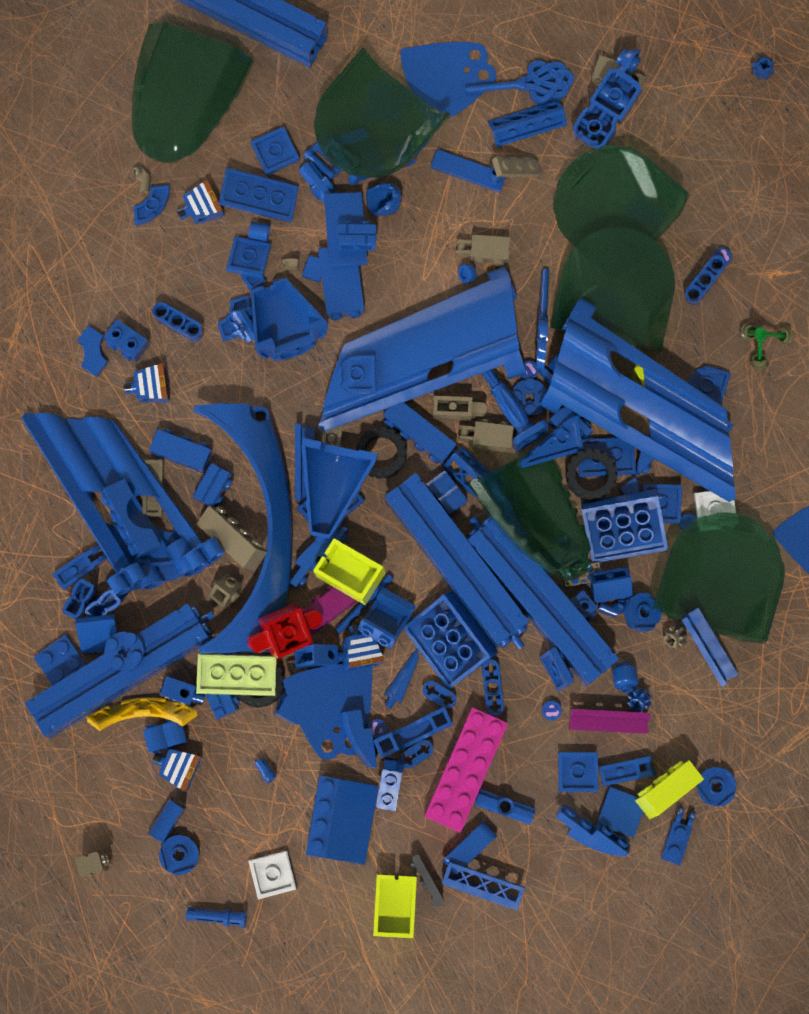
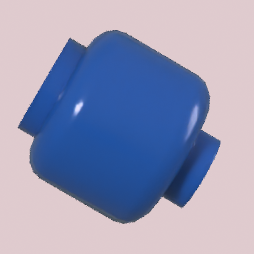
M622 662L613 669L614 687L621 690V692H631L639 684L637 668L631 663Z

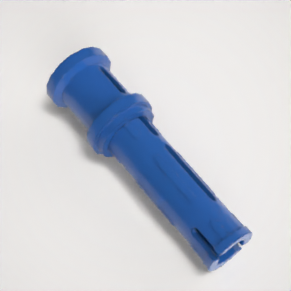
M187 907L186 920L221 923L225 927L229 925L241 926V928L245 929L247 910L236 912L231 911V909L216 911Z

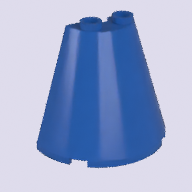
M287 278L273 281L270 287L258 286L251 290L255 349L258 355L266 360L273 358V361H282L302 355L315 347V342L319 338L323 339L328 329L327 321Z

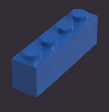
M404 402L389 407L383 414L386 426L390 429H397L404 440H411L414 443L413 446L421 453L425 451L429 455L428 458L435 464L439 462L443 465L457 448L455 442Z

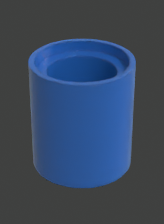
M251 222L248 238L267 242L270 234V225Z

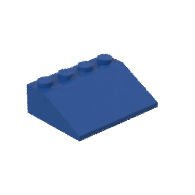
M657 489L581 503L592 563L668 550Z
M453 590L442 595L404 627L405 632L448 690L499 653Z
M320 776L306 855L365 865L379 786Z

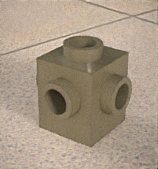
M227 573L223 578L218 577L215 580L209 597L224 608L230 601L234 603L241 594L239 590L242 584Z

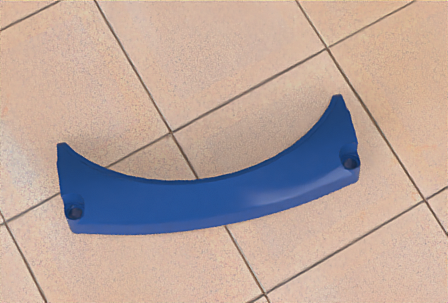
M228 403L194 406V413L211 420L235 441L248 458L263 491L268 520L267 554L265 555L260 576L252 594L233 621L215 638L199 648V654L219 653L229 655L236 654V652H254L249 648L247 641L249 636L262 630L258 619L287 607L289 597L293 535L291 502L284 460L269 411L265 407H251L250 404ZM264 413L266 418L263 421H259L256 419L258 414ZM269 649L260 652V653L271 654Z

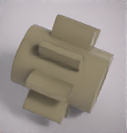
M676 624L664 631L666 634L664 641L669 648L675 647L678 650L688 643L686 641L688 634L683 627L677 628Z

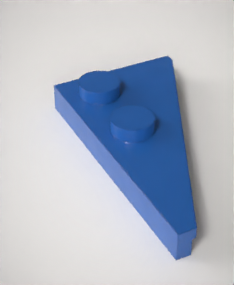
M575 414L571 415L521 459L519 467L525 468L583 451L578 416Z

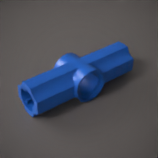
M312 161L305 163L299 169L300 175L308 183L313 195L318 200H321L323 204L324 194L336 193L331 182L319 172Z
M482 789L479 790L474 804L475 806L531 825L536 810L530 806ZM503 801L510 804V810L507 813L500 810V803Z

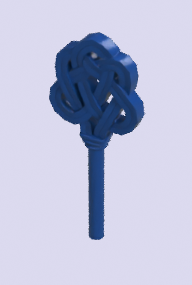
M535 60L530 63L527 69V76H523L517 79V81L465 86L466 93L518 89L523 92L529 91L530 99L535 104L541 105L548 103L550 100L564 99L568 95V90L573 86L574 76L561 62L547 64L544 61Z
M548 269L542 270L540 314L537 322L536 369H544L548 340Z

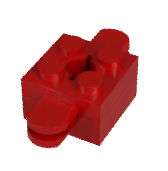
M291 604L259 618L262 630L248 637V646L256 653L269 649L271 655L277 659L313 644L309 631L322 624V616L314 609L302 612L300 607Z

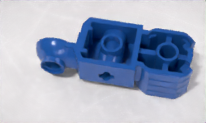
M624 49L616 61V64L619 66L617 69H610L589 100L590 107L582 111L573 126L576 141L581 140L587 147L594 148L595 153L607 149L616 135V124L619 123L621 125L642 94L639 83L628 75V72H634L641 60L639 57L640 49ZM598 127V132H592L591 128L595 129Z

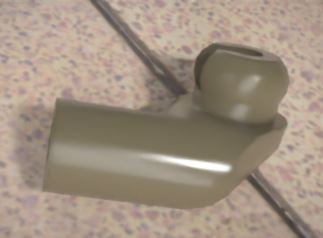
M134 167L132 175L141 182L140 192L149 193L150 175L142 167Z

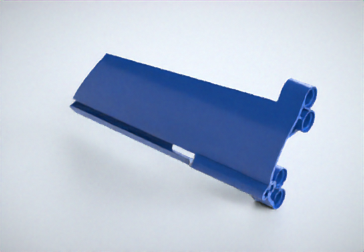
M502 267L487 273L490 281L344 344L323 406V415L318 428L323 432L501 365L506 370L508 380L525 374V366L519 352L513 303L517 296L506 268ZM376 355L377 394H351L345 391L340 385L337 375L340 365L351 356ZM453 361L454 365L449 374L431 381L427 380L428 373L433 367Z

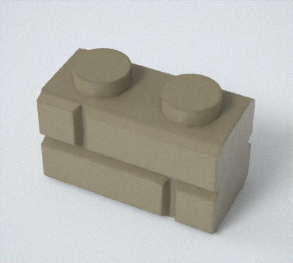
M103 852L90 853L77 857L75 860L79 876L89 877L108 871V866L111 865L109 855Z

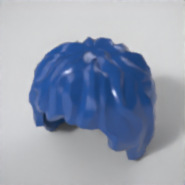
M392 183L378 184L367 190V207L375 217L393 215L401 206V191Z

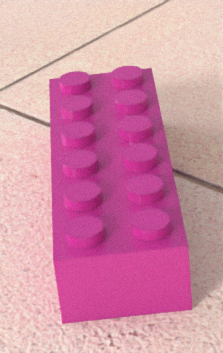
M472 707L424 817L461 833L508 723Z

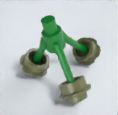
M754 323L744 324L741 327L742 332L740 333L744 340L753 341L756 338L758 341V354L753 355L750 361V365L754 366L756 370H763L769 365L767 356L762 354V344L767 340V337H776V340L781 345H786L793 341L794 335L793 330L788 327H782L774 333L768 332L762 327L757 328Z

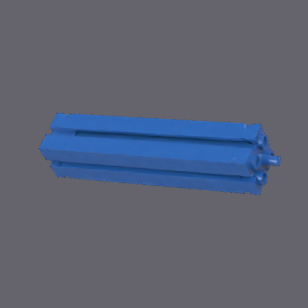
M177 0L299 63H303L309 68L312 67L317 58V53L328 39L326 22L316 19V17L283 0Z
M417 473L385 495V503L391 508L395 516L450 589L453 590L494 647L498 648L500 646L504 648L511 640L518 650L524 647V643L518 636L523 634L528 628V619L522 614L519 607L430 490L421 481Z
M498 515L495 518L489 517L483 522V525L475 516L469 520L475 530L468 535V542L519 609L551 647H556L563 654L564 662L585 687L619 660L616 654L611 651L610 647L511 530L504 525Z
M187 603L181 609L172 612L136 634L145 647L144 658L136 669L127 672L116 670L108 664L104 654L36 695L35 698L26 701L25 705L36 720V724L43 736L52 739L60 732L80 722L211 640L209 636L212 633L205 623L215 618L212 611L201 616L195 606L191 607ZM123 646L122 650L119 651V653L123 654L124 657H127V653L130 652V649H126L125 646Z

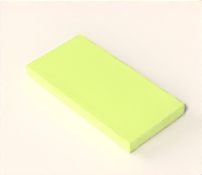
M198 654L197 694L275 696L276 657Z

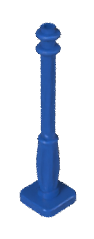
M492 369L481 373L490 386L491 394L494 396L501 411L517 430L518 435L513 439L512 445L516 453L548 433L549 426L546 421L542 420L535 425L531 423L519 401L506 387V384L500 382Z

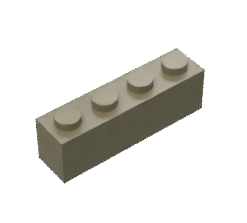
M208 506L197 525L209 537L213 538L215 536L223 550L245 569L255 571L267 554V551L262 547L263 544L257 539L252 538L248 530L241 528L236 519L229 517L224 508Z

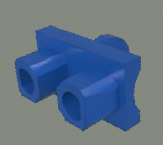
M245 307L229 313L234 321L232 324L235 328L231 331L232 335L239 334L240 338L244 339L246 343L254 340V327L250 320V317L253 316L251 307Z

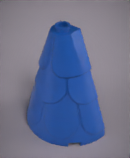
M303 438L301 449L310 535L316 536L315 540L327 542V539H332L347 516L349 507L362 489L361 486L376 463L378 453L363 450L356 451Z

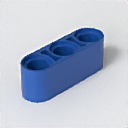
M713 256L689 285L685 292V300L688 304H698L722 275L726 266V261L722 256ZM718 261L722 264V268L714 269L712 263ZM707 276L711 282L709 284H702L700 278ZM691 291H696L699 297L691 299L688 294Z
M163 302L153 306V315L160 324L193 342H198L203 338V329L196 320ZM160 310L167 311L164 316L157 315ZM176 319L183 320L181 325L176 326L173 323ZM192 328L199 329L198 333L195 335H192L189 332Z
M483 821L442 861L447 866L449 861L466 866L497 835ZM451 867V871L455 875L460 872L459 869Z

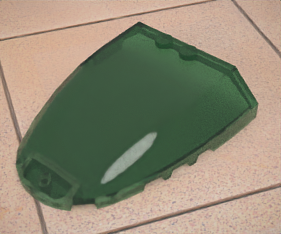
M165 22L149 24L138 58L132 97V131L139 149L150 159L162 163H175L186 156L193 155L209 138L214 128L218 127L225 113H228L232 102L238 97L250 73L253 59L233 45Z
M532 448L513 461L481 478L477 477L469 483V487L491 521L519 552L535 564L562 579L575 580L587 573L591 562L588 561V553L591 551L590 543L584 525H579L576 518L578 510L577 508H572L569 501L571 494L569 491L565 492L561 484L563 477L553 460L525 468L519 467V461L534 449Z

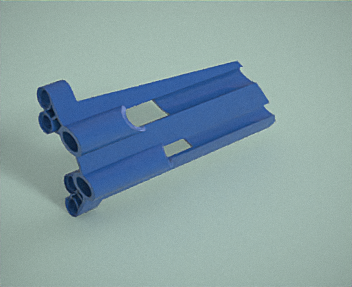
M580 297L562 327L566 332L549 389L539 405L554 414L563 405L728 502L735 500L727 409L591 319L597 307ZM611 351L618 353L643 368L645 388L616 370L610 357ZM623 405L649 418L651 437L622 421L620 411Z
M25 413L23 415L22 421L114 568L116 574L108 580L106 579L116 597L137 589H153L163 585L165 582L181 577L194 576L203 572L206 567L211 566L225 554L215 536L204 543L114 420L99 417H85L83 420L68 419L48 413ZM86 445V453L81 446ZM125 479L133 493V497L127 505V515L136 526L145 529L152 528L161 545L158 551L139 560L132 556L128 549V542L119 533L120 528L118 524L106 523L86 492L102 493L104 487ZM136 496L155 497L175 528L174 531H163L151 522L146 513L142 516L143 507Z

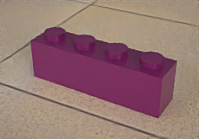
M330 586L327 589L328 593L324 596L318 595L311 601L313 604L307 608L305 606L301 608L302 612L314 609L322 616V624L310 630V635H314L358 601Z

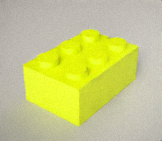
M333 539L325 551V555L330 562L328 563L326 558L322 556L313 572L317 578L366 605L386 574L384 567L340 541Z
M690 760L685 763L680 761L667 770L669 774L666 772L653 781L654 786L651 784L638 793L639 798L635 801L649 820L660 815L704 780Z
M377 874L373 936L414 937L417 877L399 876V880H396L395 875Z

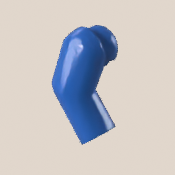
M618 600V602L611 606L600 603L598 612L616 617L624 613L625 600Z

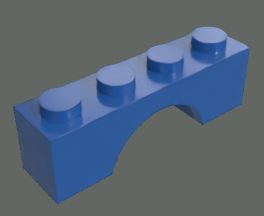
M122 479L104 487L101 493V500L110 509L111 519L114 523L117 522L121 537L128 542L130 554L139 560L158 551L161 545L152 528H140L129 519L127 505L131 501L133 493L126 480Z
M445 707L373 741L381 759H384L453 726V723Z

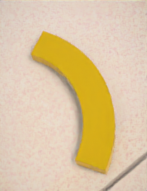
M135 698L120 701L121 704L111 707L109 705L103 707L86 718L87 722L99 731L121 720L142 716L165 718L183 727L197 717V711L183 703L169 702L164 698Z

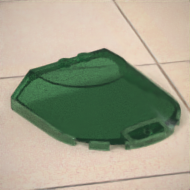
M362 47L321 96L316 107L314 130L321 151L334 166L354 176L374 178L390 175L408 165L450 118V113L441 112L427 104L383 70L371 58L366 49Z
M616 145L601 146V149L592 152H585L565 169L557 183L558 188L553 199V210L557 225L565 238L612 280L629 271L681 215L690 195L643 153L630 147L624 148L617 147Z
M610 227L588 235L574 247L564 264L550 328L564 331L562 327L581 297L597 307L591 319L630 345L662 351L675 290L674 271L668 255L653 238L636 229Z
M728 512L702 516L692 521L675 539L666 561L653 608L668 618L683 622L682 615L699 607L714 633L742 642L765 644L769 637L784 583L785 568L780 555L781 550L775 539L770 537L762 525L746 516Z

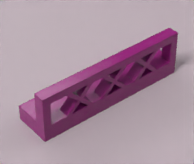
M571 709L569 730L648 734L650 713Z

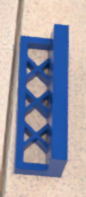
M558 100L488 121L496 147L567 125L564 108Z
M295 424L296 503H303L307 500L301 449L303 438L315 440V427H301V424Z
M463 446L455 451L442 467L495 516L498 515L499 518L518 499L515 493ZM453 461L459 465L460 471H455L450 467ZM465 475H470L473 478L474 484H469L466 481ZM479 488L487 490L488 497H483L480 494ZM493 501H499L504 507L500 511L494 507Z
M697 607L682 615V621L721 687L727 685L726 681L738 675V672L700 608Z
M449 861L442 880V885L514 910H518L525 889L524 886ZM451 867L459 869L463 877L449 874ZM476 875L479 876L482 883L477 884L469 881L467 878ZM492 881L496 882L501 890L497 891L489 888L486 884ZM513 888L519 890V893L515 897L506 894L505 891Z

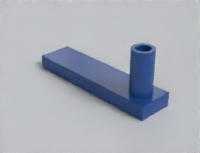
M438 149L431 164V169L498 193L501 192L506 177H497L494 167L488 168Z

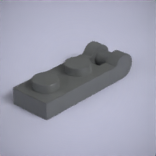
M417 854L411 858L413 862L410 865L415 874L419 872L423 878L420 880V883L424 890H429L433 896L431 899L433 906L440 907L443 904V898L420 856Z

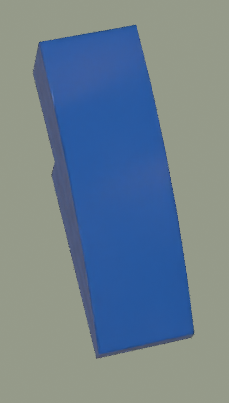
M361 710L340 713L347 738L359 759L367 768L377 767L372 729H364Z

